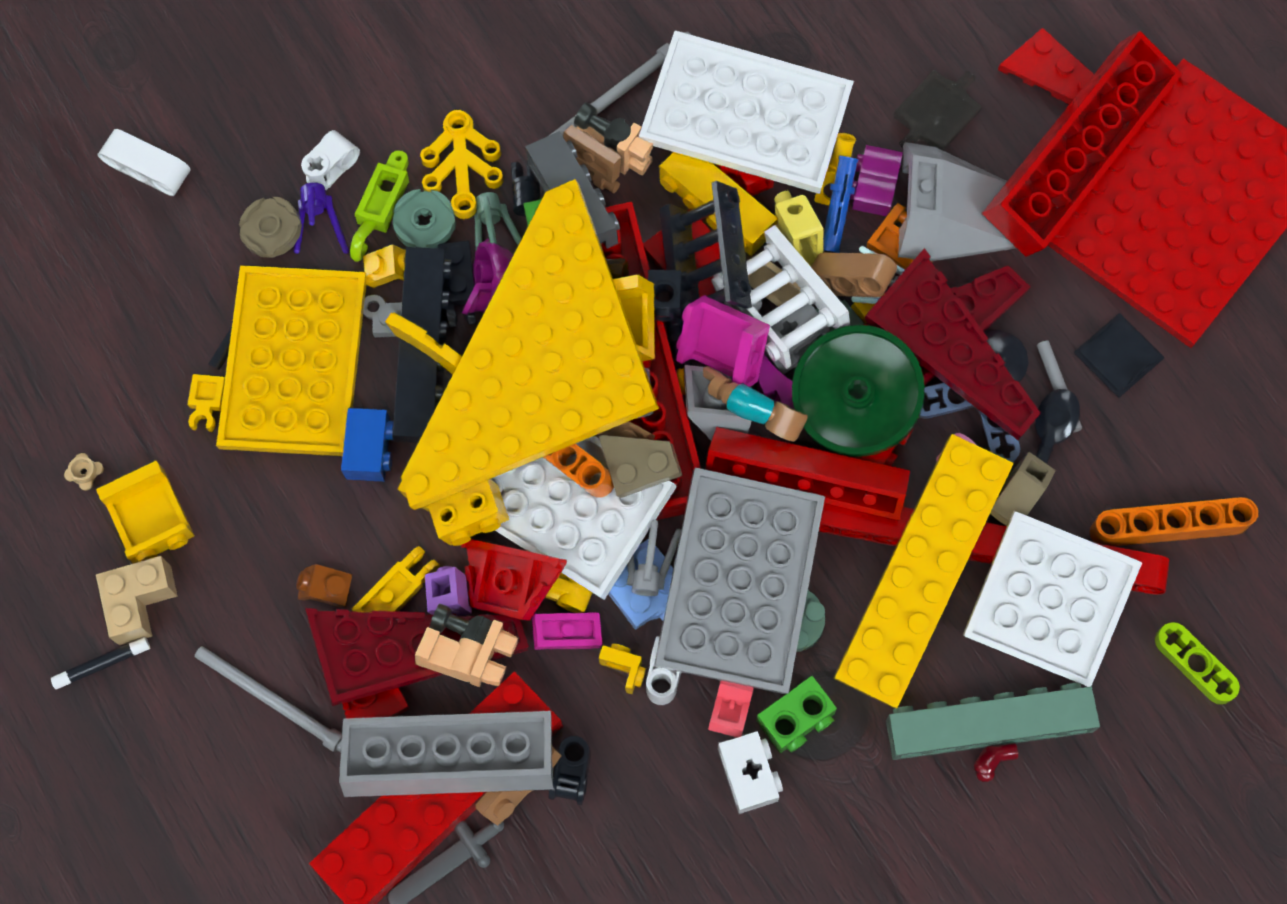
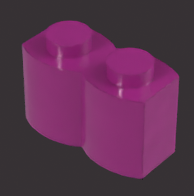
M866 145L864 154L858 153L857 159L859 161L855 172L860 174L858 181H853L852 187L855 188V192L850 196V199L854 200L852 210L887 216L890 213L903 152Z

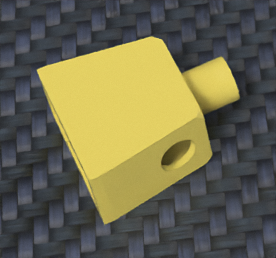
M791 191L780 192L774 198L776 203L775 216L778 218L777 228L811 266L817 255L823 253V227L806 196L793 197Z

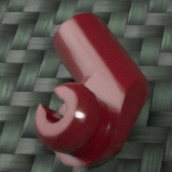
M1016 743L985 747L974 762L977 779L982 782H989L995 777L994 771L1001 761L1018 759Z

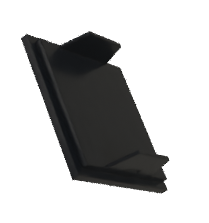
M1120 313L1074 351V354L1118 398L1165 358Z

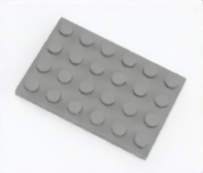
M694 468L654 666L776 693L789 694L825 496Z

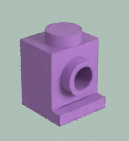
M443 566L438 568L436 572L425 574L427 612L433 615L440 603L450 607L451 613L456 614V616L472 614V608L469 607L467 581L464 573L456 567Z

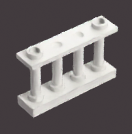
M774 225L764 231L767 243L764 246L765 250L746 261L747 272L749 275L770 261H778L782 266V272L751 291V308L735 307L738 311L770 325L765 349L773 361L779 360L787 369L792 366L789 354L791 347L824 326H833L835 329L850 326L849 311ZM722 272L714 275V278L711 280L716 291L724 288ZM788 282L792 284L796 282L801 288V293L763 317L753 307L755 303ZM807 303L809 305L814 304L819 309V315L781 339L771 328V326Z

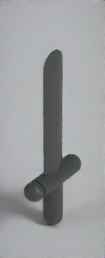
M462 820L454 828L460 840L392 888L388 894L389 903L407 904L471 857L474 858L478 866L482 868L489 866L491 860L482 845L504 829V822L498 826L490 822L476 833H473L470 827L467 826V823Z

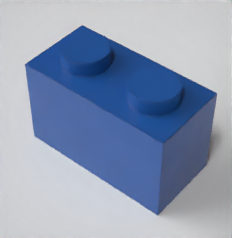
M348 408L341 471L346 480L385 482L386 471H391L392 452H388L389 440H394V421H391L387 410Z

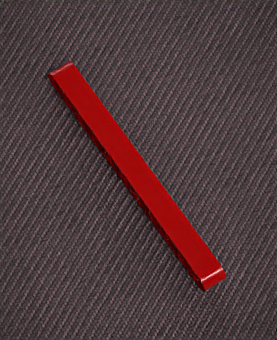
M824 503L819 532L897 546L914 509L903 507L900 520ZM985 523L968 560L992 564L1007 526ZM1098 544L1142 562L1131 591L1154 595L1166 593L1170 559L1157 554Z

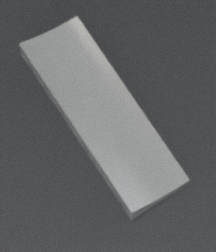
M551 711L343 719L339 776L344 797L553 789Z

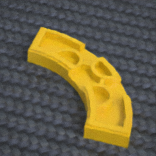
M390 313L385 323L395 336L421 350L447 369L452 375L454 374L462 358L460 354L446 344H438L436 340L426 334V330L396 313Z

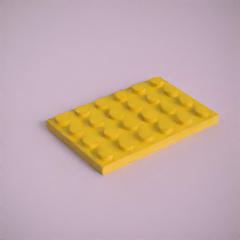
M240 265L216 443L218 449L343 456L348 408H353L366 293V272Z

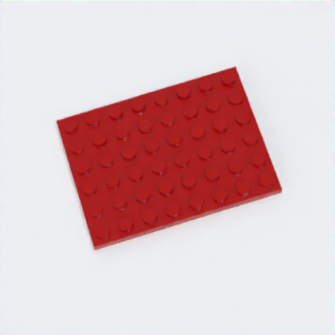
M1183 58L1176 66L1183 73L1182 76L1047 246L1189 348H1192L1287 229V128Z

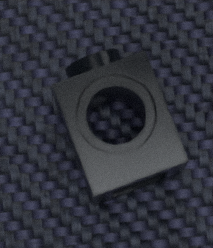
M648 270V281L654 283V319L667 322L674 320V317L681 318V270ZM661 292H670L673 295V298L668 302H660L656 299L657 295Z

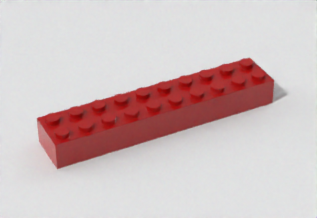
M632 201L605 207L608 213L613 212L620 225V230H617L618 244L606 249L603 242L600 243L605 258L626 259L629 276L639 275L648 280V270L650 269ZM654 319L655 359L642 362L659 409L629 422L655 435L654 440L672 443L680 465L682 476L669 480L677 487L656 518V520L685 514L694 468L701 469L664 323Z

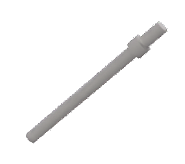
M664 44L656 51L657 54L591 103L597 110L596 115L661 67L665 61L670 44ZM575 116L550 135L560 131L563 136L564 131L570 125L577 127L574 124Z
M201 646L197 650L195 658L322 740L323 746L332 752L339 751L341 753L342 733L335 728L330 730L205 647Z

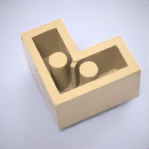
M162 556L96 574L109 638L120 646L143 637H152L146 605L178 596L171 565Z

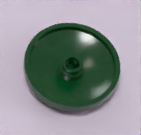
M866 325L841 327L817 339L809 346L799 360L792 382L794 409L808 416L803 427L805 431L824 448L846 456L862 457L878 454L901 442L917 423L925 397L922 370L911 349L892 333Z

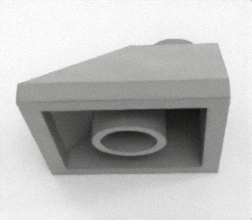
M685 365L684 382L687 416L711 441L716 427L748 434L752 421L743 419L730 412L722 400H718L708 394V386L711 381L703 377L704 367ZM716 370L717 372L732 380V377Z

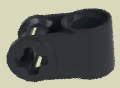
M570 736L565 738L560 744L558 752L561 754V757L553 770V789L549 790L548 798L554 800L556 797L575 800L577 805H583L588 782L587 774L591 751L583 738ZM574 744L584 748V755L577 762H571L566 758L567 749ZM561 785L571 786V787H576V788H575V789H572V788H567V787H561Z

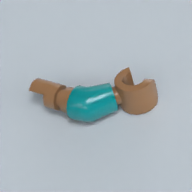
M709 366L703 368V377L711 381L708 386V394L718 400H722L727 405V410L743 419L765 424L767 430L783 439L796 441L807 421V415L790 408L782 402L776 401L774 404V400L744 383L739 385L732 382L731 379Z

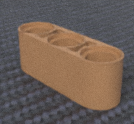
M824 252L817 255L811 265V268L835 296L881 297L897 271L895 262L883 254Z

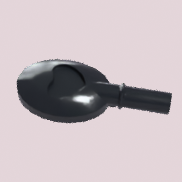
M1067 389L1052 391L1043 399L1038 408L1040 415L1036 419V429L1042 441L1038 445L1039 449L1036 457L1046 464L1053 451L1054 444L1067 440L1075 431L1079 422V401L1075 394Z

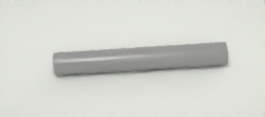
M1046 340L1038 343L1037 348L1053 390L1067 389L1049 341ZM1080 421L1078 422V425L1074 432L1080 431L1082 429Z

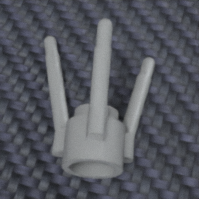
M653 520L651 522L646 563L639 564L638 570H635L633 555L627 564V585L632 586L634 594L657 596L658 591L664 589L665 577L680 539V528H677L658 573V567L653 565L658 521Z

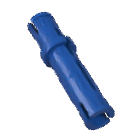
M839 156L834 184L831 183L830 185L832 195L823 234V250L836 253L840 252L851 194L855 192V188L852 186L859 159Z

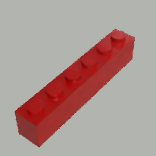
M720 427L715 429L705 470L822 495L825 496L824 503L896 520H900L910 476V470Z

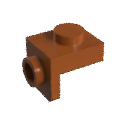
M318 564L306 567L304 571L300 572L296 583V589L299 590L298 600L306 601L311 599L340 608L346 606L352 574Z

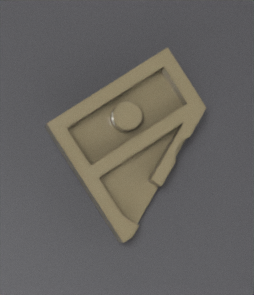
M609 435L599 436L615 492L620 499L682 476L673 444L669 441Z

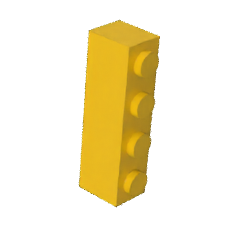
M673 152L659 165L660 183L670 193L676 192L683 198L684 204L689 209H694L713 200L712 182L719 181L736 188L740 198L739 207L744 248L750 256L766 242L764 231L774 225L777 227L778 218L713 163ZM715 213L705 217L708 225L713 230L717 229Z

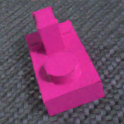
M599 613L534 614L532 616L535 650L594 649L602 646Z

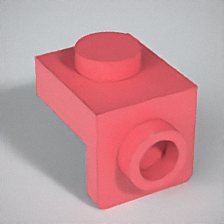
M720 681L708 730L737 738L741 737L754 688Z

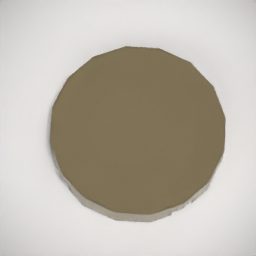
M272 197L265 200L261 198L248 206L241 216L239 223L241 227L240 238L252 253L260 257L273 258L285 254L295 245L300 237L302 227L300 215L291 203L285 199Z

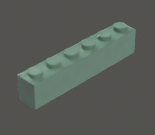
M1071 683L1060 686L1061 691L1048 692L1046 687L1028 690L1025 696L1014 697V692H1005L994 695V700L981 702L980 697H969L961 699L960 705L947 706L946 701L927 704V709L914 711L913 706L893 709L894 714H889L886 719L892 760L985 748L991 745L1013 742L1021 743L1093 733L1100 727L1092 686L1081 688V683Z

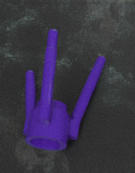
M320 183L304 184L300 188L301 199L298 200V213L302 227L300 237L294 245V253L298 254L300 252L305 212L308 214L309 225L313 226L315 224V215L323 213L324 208H326L344 254H347L349 249L333 208L332 196L326 195L325 187Z

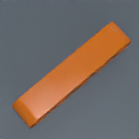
M577 444L570 445L543 457L594 497H605L614 488L609 470ZM577 454L575 462L572 465L566 466L567 459L571 455ZM601 473L600 480L596 484L590 485L592 476Z
M1239 497L1112 509L1103 511L1092 523L1090 537L1094 543L1124 546L1238 535L1246 531L1256 521L1258 508L1252 500ZM1233 510L1241 512L1245 517V522L1236 520L1233 516ZM1200 513L1208 515L1212 519V525L1203 523L1200 519ZM1167 517L1176 518L1179 521L1180 528L1171 527L1167 522ZM1134 520L1143 521L1147 526V531L1138 530L1134 525ZM1101 523L1110 524L1114 528L1115 534H1106L1101 529Z

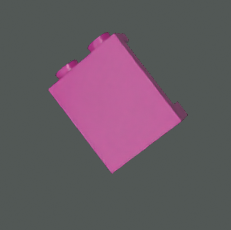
M705 295L689 303L682 314L684 323L682 333L676 345L678 349L676 361L683 364L689 359H694L732 377V382L739 385L744 383L750 387L758 382L770 325Z

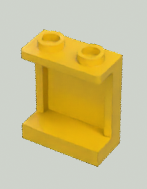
M639 275L613 279L642 361L655 359L654 283Z
M157 461L96 489L100 500L106 505L126 549L124 553L133 564L158 557L157 554L168 549L175 550L187 544L188 539L195 536L165 470Z

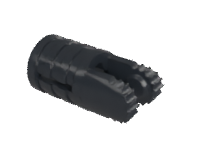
M528 159L526 160L527 176H523V169L518 161L511 163L514 196L513 212L523 217H526L523 203L541 200L540 183L530 168Z

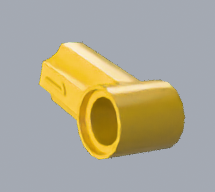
M560 573L545 598L555 601L557 605L570 612L584 613L593 592Z

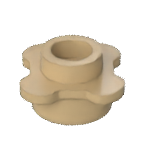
M80 453L69 463L64 477L69 482L74 481L79 484L82 490H90L97 475L103 473L104 467L100 462H93L89 459L87 454ZM83 469L87 470L86 474H81V471Z

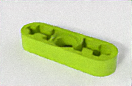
M1171 622L1158 630L1155 636L1157 648L1209 700L1216 704H1226L1238 695L1240 686L1237 678L1183 625ZM1175 632L1179 636L1176 640L1177 644L1182 648H1185L1187 645L1192 648L1180 658L1177 654L1182 649L1175 643L1168 645L1165 642L1168 638L1167 634L1171 635ZM1197 654L1205 660L1206 667L1203 672H1195L1189 667L1188 659L1190 655ZM1214 669L1217 673L1205 682L1202 678ZM1225 681L1229 685L1226 688L1229 695L1225 692L1219 695L1215 691L1218 687L1216 682L1222 683Z

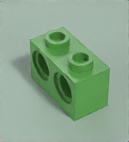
M811 676L791 690L789 694L784 695L759 713L756 721L780 753L787 748L792 753L807 741L804 736L816 729L819 733L834 722L832 716L837 708L815 678ZM807 700H814L819 703L821 712L817 715H809L804 711L803 703ZM782 719L788 720L793 724L794 731L789 735H782L776 730L775 724Z

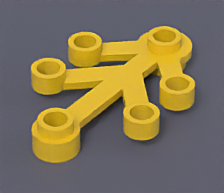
M454 110L448 113L443 121L444 132L430 146L422 149L420 153L422 164L427 168L436 167L440 162L439 154L452 141L454 150L432 173L424 176L422 185L424 191L431 192V190L440 192L442 189L441 182L455 168L457 193L451 199V206L456 217L469 219L475 215L477 203L475 196L470 193L468 166L484 177L485 184L492 189L499 188L503 184V174L499 168L491 167L467 150L466 140L482 149L484 159L490 162L500 158L501 149L498 142L487 139L473 129L474 123L469 114L462 110ZM456 125H463L461 128H454ZM490 148L496 149L494 153L486 152ZM428 155H435L431 160L425 159ZM492 175L499 176L497 180H489V177ZM429 182H437L434 187L427 186ZM465 205L470 207L467 210H460Z

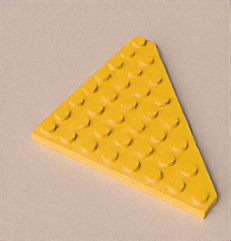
M576 179L545 192L401 476L409 506L414 510L659 409L584 196Z

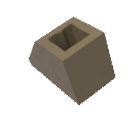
M1028 452L1007 476L990 514L1006 526L1010 521L1013 511L1027 516L1046 490L1056 470Z

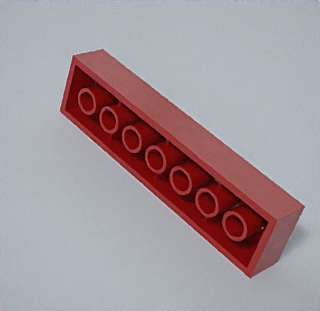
M1140 30L1119 42L981 214L1025 257L1045 249L1183 73Z
M515 671L469 713L551 711L552 737L563 728L561 719ZM486 792L380 796L309 864L344 904H377L454 831L458 823L466 820L476 810V803Z

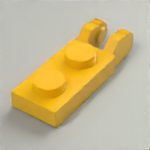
M420 546L414 548L411 553L401 562L398 561L353 607L352 611L399 612L423 587L425 574L436 572L440 564L433 559L414 576L408 570L413 568L425 553Z

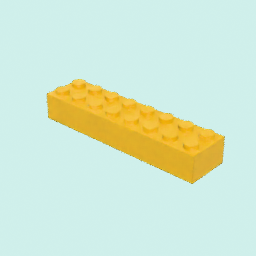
M951 434L833 679L892 708H898L1014 464L1013 462Z

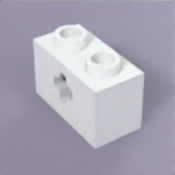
M757 731L718 744V751L739 814L778 802V792L783 791L778 772L771 773L767 760L772 758V754L766 738L760 740ZM748 764H751L753 769H760L754 780H752L750 775H743Z

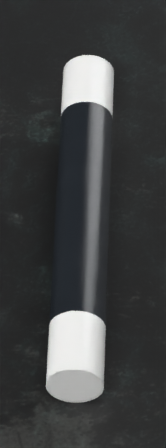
M146 637L138 639L51 677L52 685L57 690L149 650L150 644Z

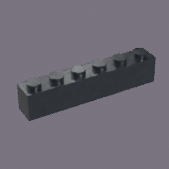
M406 247L401 316L426 330V334L440 344V340L446 341L447 321H442V309L448 310L449 290H444V279H450L451 260L446 259L445 249ZM402 339L399 341L393 437L395 442L419 443L436 409V403H439L443 395V384H438V372H444L445 368L427 354Z

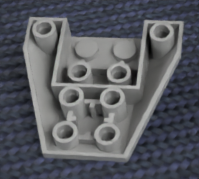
M908 142L904 143L902 173L909 174L907 218L899 228L898 257L915 259L924 248L931 256L930 261L1016 249L981 214L1006 184V180L939 148Z

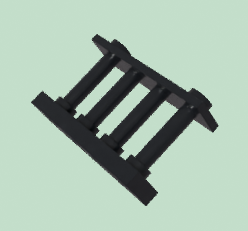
M719 181L712 182L713 200L687 211L667 204L659 208L666 270H681L682 275L681 318L674 317L672 326L683 328L682 314L685 307L700 298L698 283L721 272L724 288L707 295V297L720 303L726 302L744 309L752 307L751 287L748 280L739 207L740 198L736 188ZM715 213L717 229L693 240L692 224ZM719 242L720 259L696 269L695 253ZM669 292V300H671L673 295Z

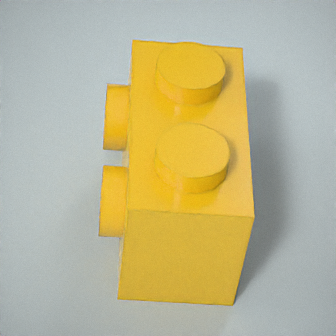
M491 479L428 504L438 538L453 546L469 542L471 536L480 532L488 533L495 531L501 526V523L510 520L498 484Z

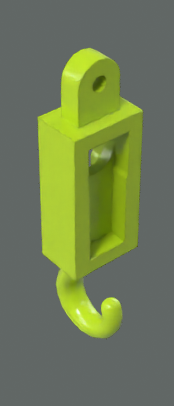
M397 150L391 153L386 165L382 163L377 164L358 205L355 217L357 224L361 226L355 232L350 245V257L355 262L361 261L366 254L368 245L364 241L374 229L384 233L387 232L394 216L395 205L407 188L409 178L406 169L409 162L407 154L403 151ZM384 180L395 183L392 191L385 192L380 189Z

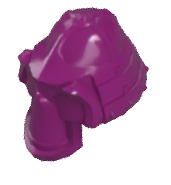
M489 239L479 243L475 251L473 264L474 288L461 314L467 315L477 311L485 313L514 255L506 247L497 243H490Z

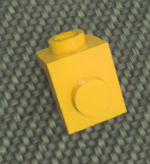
M392 244L364 255L366 285L375 288L396 279L404 281L406 250Z
M612 644L611 647L603 645L599 655L600 665L629 673L625 690L626 693L633 694L635 686L641 688L646 673V668L641 667L642 657L631 654V649L623 645Z

